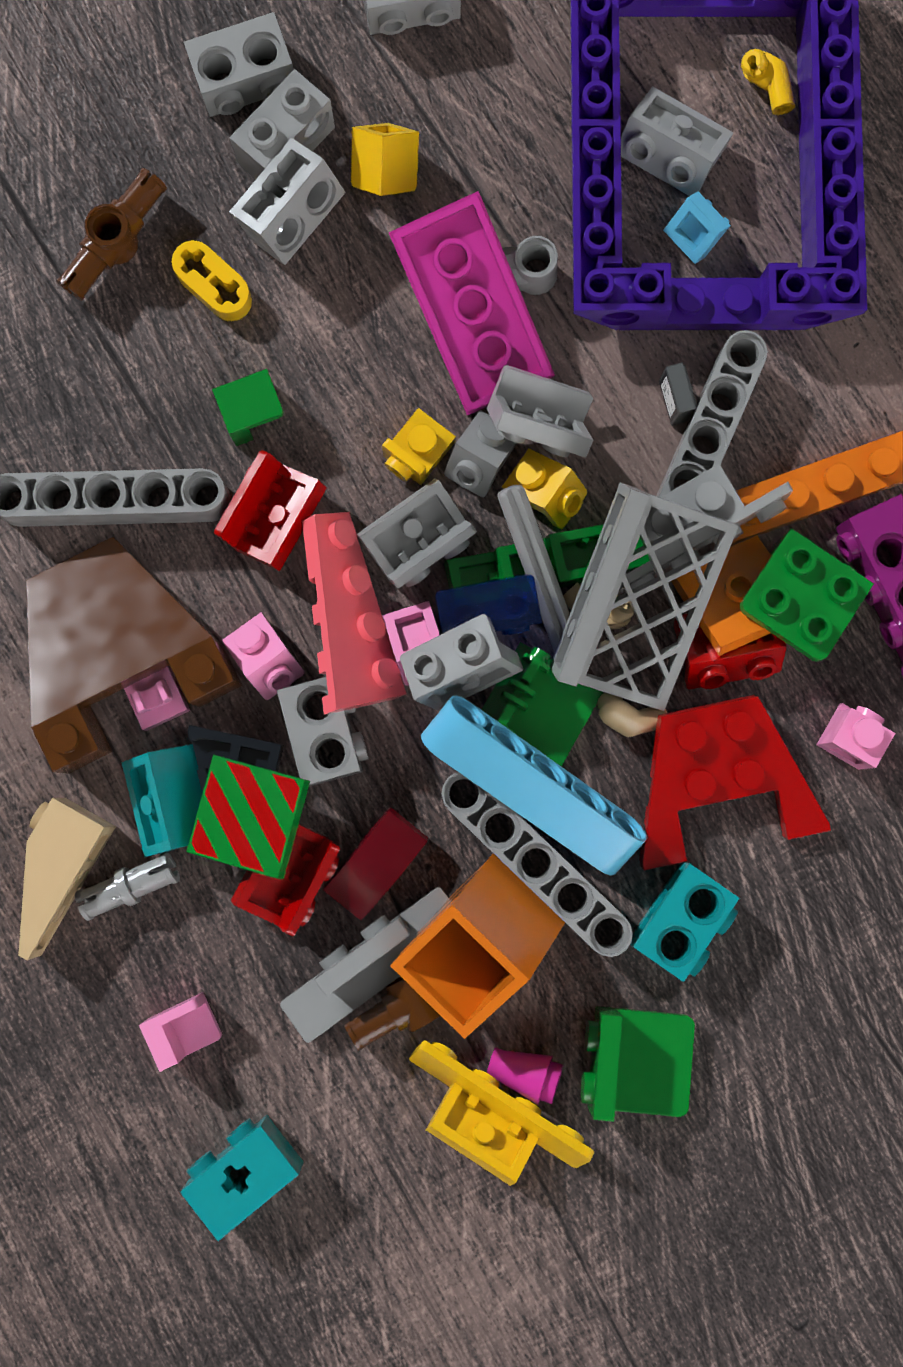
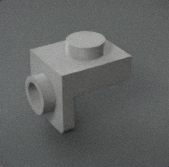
M480 410L456 442L444 475L463 488L470 490L480 497H485L496 474L517 443L500 436L490 415Z

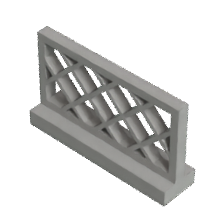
M620 482L550 665V669L556 679L577 687V684H581L664 711L739 526ZM651 507H655L669 513L676 530L650 542L644 525ZM679 516L692 520L693 522L683 526ZM704 526L721 530L714 550L696 558L687 535ZM640 537L643 546L635 550ZM680 538L689 562L664 574L654 551ZM648 555L657 577L631 589L625 575L629 563ZM708 563L706 570L703 574L701 566ZM693 570L699 583L696 595L677 604L668 582ZM622 584L625 593L617 596ZM661 586L671 608L645 620L636 598ZM630 602L639 624L613 636L607 623L612 609ZM689 610L686 620H684L682 613ZM675 617L681 630L676 643L659 650L650 629ZM604 631L607 639L599 643ZM644 633L653 654L627 666L618 644ZM612 648L621 669L604 678L588 674L593 656ZM670 657L666 667L663 660ZM657 663L663 677L656 694L653 695L638 690L632 675ZM626 678L629 687L616 682Z

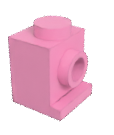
M840 703L816 745L858 770L877 767L896 733L882 726L885 721L884 718L874 711L862 706H857L855 710Z

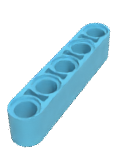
M452 696L421 734L424 745L436 757L607 875H615L647 839L646 832L642 826L628 813L465 698Z

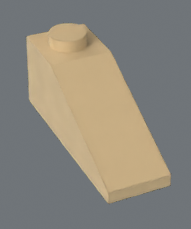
M52 798L49 803H42L34 813L29 825L34 830L26 843L18 956L27 961L43 954L75 899L76 891H79L116 828L115 825L67 798Z

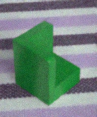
M267 369L212 389L228 433L236 446L254 440L250 431L251 428L281 418L284 414Z

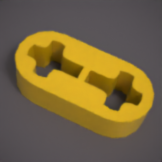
M187 241L176 248L172 256V267L178 280L189 292L222 320L232 322L240 320L247 315L251 309L252 297L249 287L242 276L211 248L200 241ZM190 258L195 262L201 260L209 275L204 278L194 269L189 271L185 263ZM220 284L230 293L237 289L236 294L239 301L235 304L230 301L222 304V298L215 287Z

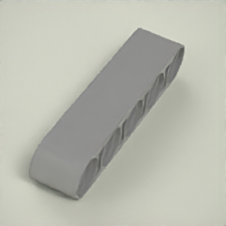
M748 330L738 331L726 341L714 362L697 401V407L690 417L656 496L662 497L674 490L673 482L677 479L690 481L717 464L721 465L767 358L766 343L757 333ZM741 352L749 358L751 366H738L732 360L730 353ZM713 394L725 395L732 403V410H720L712 402L711 396ZM697 436L706 437L713 444L714 453H700L694 447L692 439Z
M203 468L0 474V518L13 526L19 527L213 522L220 520L223 511L232 500L231 492L220 476L212 470ZM207 486L218 488V495L214 502L205 506L196 503L197 494L202 488ZM160 487L169 489V495L165 503L157 507L149 506L148 499L153 490ZM109 489H119L120 496L117 503L112 507L101 508L102 495ZM62 490H70L71 497L68 504L63 508L53 509V499L56 494ZM21 491L22 497L19 505L12 510L6 511L5 501L12 492Z
M459 772L447 778L441 793L443 803L447 809L594 951L602 956L613 957L622 954L628 949L632 941L633 932L631 924L626 917L521 816L475 783L474 785L478 792L476 802L468 808H458L450 800V788L458 780L469 779ZM498 813L508 816L513 825L511 836L503 842L490 840L485 831L488 819ZM530 849H541L548 857V867L541 875L529 876L522 869V857ZM575 883L580 885L583 890V902L575 910H564L559 905L558 894L566 884ZM603 919H615L619 925V936L611 944H599L594 935L597 924Z

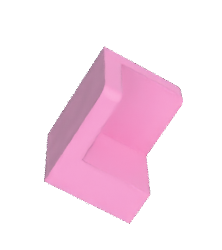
M204 992L148 1018L139 1025L159 1072L178 1064L185 1056L218 1041L222 1037V1032Z

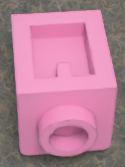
M429 601L383 615L395 659L405 686H409L400 661V656L440 635Z

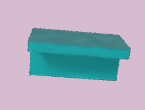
M193 744L147 752L121 762L144 858L188 846L203 793L197 774L199 768Z

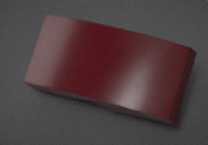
M390 807L360 840L357 849L333 874L331 879L326 882L323 891L358 919L362 920L427 843L428 837Z

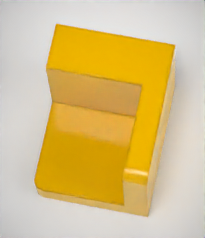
M391 123L352 127V186L379 196L415 191L417 188L419 131Z

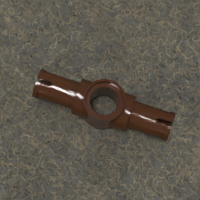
M141 168L137 177L118 200L113 199L110 204L98 205L88 213L85 219V231L87 234L79 243L81 249L61 277H58L56 280L69 294L73 293L75 298L83 301L86 293L105 268L111 270L115 264H123L135 256L138 250L137 234L145 225L142 219L161 194L167 190L162 180L155 174L151 176L149 170ZM121 229L120 234L115 239L103 240L108 231Z
M400 976L384 988L387 993L381 996V1002L346 1023L344 1027L359 1051L396 1028L400 1032L406 1028L409 1032H414L431 1023L440 1015Z

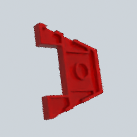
M750 695L658 715L650 772L652 779L649 803L646 806L644 819L647 839L640 850L639 858L640 866L643 870L687 861L678 811L774 791L782 836L787 840L831 831L829 821L758 696Z

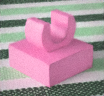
M169 666L124 688L138 722L144 731H148L190 711L172 668Z

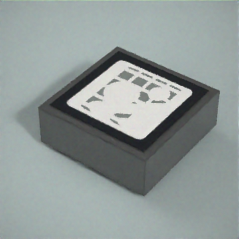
M682 362L667 366L659 380L671 426L688 422L697 407L687 369Z

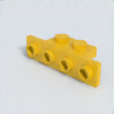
M422 1041L411 1054L409 1060L449 1086L426 1131L511 1186L517 1182L536 1144L573 1168H578L591 1161L594 1150L583 1144L584 1138L581 1134L568 1126L554 1125L541 1116V1109L533 1102L522 1097H511L499 1089V1082L490 1074L478 1069L472 1071L456 1061L457 1055L447 1046L438 1042L430 1044L427 1041Z

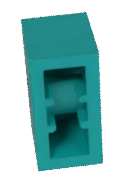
M268 1115L256 1124L250 1118L244 1121L226 1137L230 1146L216 1157L211 1151H208L186 1170L191 1178H189L180 1193L217 1241L221 1240L284 1188L301 1171L304 1161ZM244 1166L250 1171L247 1178L242 1175L234 1179L230 1174L233 1168L239 1170Z

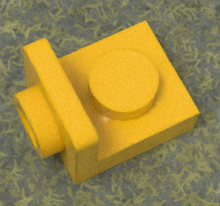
M418 408L393 440L387 438L382 444L383 456L387 459L384 465L402 481L407 482L412 478L422 485L454 445L456 436Z

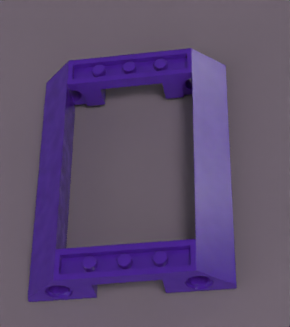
M570 0L573 314L614 330H806L865 314L867 311L858 0ZM619 17H796L802 267H798V263H768L760 278H671V263H642L640 268H621L622 192Z

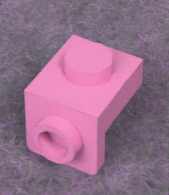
M262 612L222 640L245 677L265 700L271 699L277 694V690L289 687L304 674L300 664L287 649Z

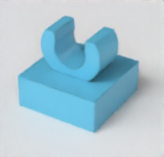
M699 191L687 197L663 230L694 264L708 255L731 226L729 220L726 217L723 218L712 206L713 203L709 199H705Z

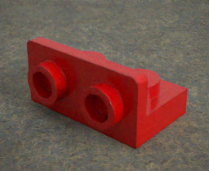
M688 614L682 615L684 620H686ZM675 618L674 630L678 639L681 630ZM698 626L684 661L686 665L684 679L687 689L700 687L715 689L727 682L748 678L751 680L766 679L782 670L787 645L784 641L770 633L719 656L701 627Z

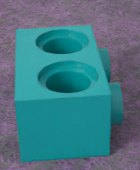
M682 862L678 865L633 932L630 945L684 982L689 974L694 977L702 970L710 956V951L706 949L716 933L723 935L730 928L738 914V910L734 906L740 898L690 863ZM705 889L710 894L711 907L704 915L694 916L689 908L690 897L695 891ZM671 931H680L684 938L682 951L673 957L664 956L661 951L663 937Z

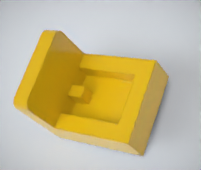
M529 448L502 485V488L505 489L509 486L520 484L525 488L531 508L545 514L552 525L559 529H563L570 518L578 513L587 495V489L571 468Z

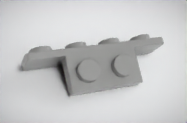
M717 464L661 498L735 523L739 526L734 537L736 539L744 533L740 526L757 517L760 523H763L787 508L784 501L788 499L793 489L789 482H786L744 506L721 465ZM651 507L644 525L650 542L676 530L668 512ZM679 516L683 526L693 522L692 520ZM704 526L687 535L696 558L699 557L697 550L713 541L716 545L721 530ZM680 538L654 551L662 570L669 566L673 570L689 562ZM648 561L627 573L626 578L631 589H634L654 579L656 573L651 561ZM622 584L617 595L625 592Z
M435 888L390 922L385 915L381 916L360 932L365 939L363 942L350 951L344 945L337 948L319 962L324 969L281 1001L280 1006L305 1042L313 1041L400 977L390 965L449 899L442 888Z

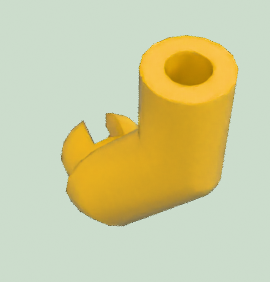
M755 48L746 52L741 61L744 77L768 92L772 113L774 115H783L792 111L796 106L786 63L760 49Z

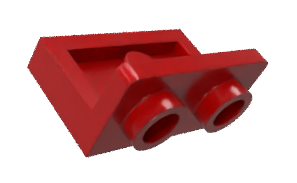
M261 450L252 465L247 469L244 479L228 507L223 511L214 534L236 551L280 572L303 532L302 521L312 516L327 487L318 479L283 465L273 455Z
M299 823L284 879H276L247 870L231 902L234 906L277 925L284 933L292 937L295 936L299 927L305 926L310 920L316 904L314 898L322 883L329 881L335 873L339 862L338 853L340 847L328 837Z

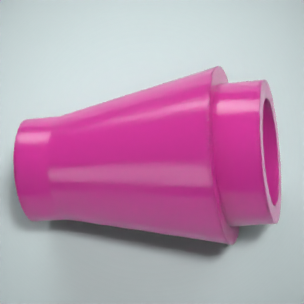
M495 1047L487 1073L539 1105L540 1101L552 1104L564 1065L552 1061L553 1056L506 1051Z

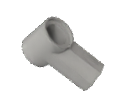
M531 236L525 238L518 246L502 248L520 291L531 295H541L548 292L554 286L557 280L558 253L555 245L549 239L543 236ZM534 259L542 260L548 265L541 272H531L524 266Z

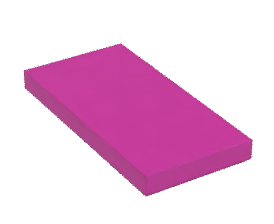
M479 191L389 232L467 415L488 406L502 368L506 365L548 379L555 376Z

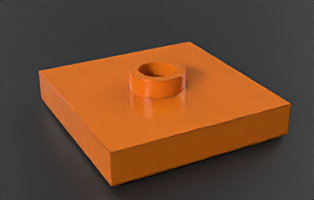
M758 536L730 547L699 623V626L719 656L771 633L745 616L740 610L741 601L771 557V554ZM708 563L701 566L703 574L706 570ZM693 570L671 581L683 601L696 595L699 583Z

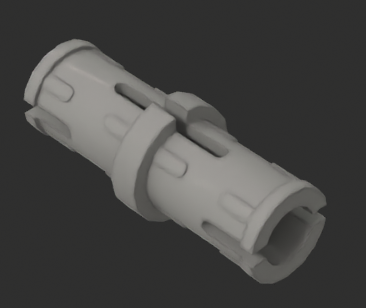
M167 852L135 868L122 867L114 871V877L84 890L76 891V903L85 902L84 905L78 907L80 914L85 920L89 921L94 919L95 916L123 904L133 906L140 903L142 896L180 881L179 871H171L172 868L177 867L176 863Z

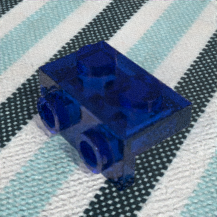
M531 574L441 590L435 595L442 634L481 614L488 616L492 621L495 632L501 631L502 635L523 633L530 630V625L542 623L535 579Z

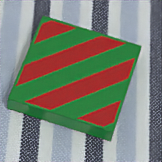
M213 755L186 852L276 879H284L310 781Z

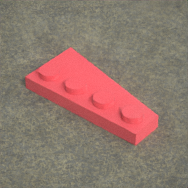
M350 512L312 515L302 521L308 578L310 582L316 585L317 602L312 606L314 625L321 626L323 651L317 653L319 674H326L328 695L322 697L324 715L394 700L406 695L407 693Z

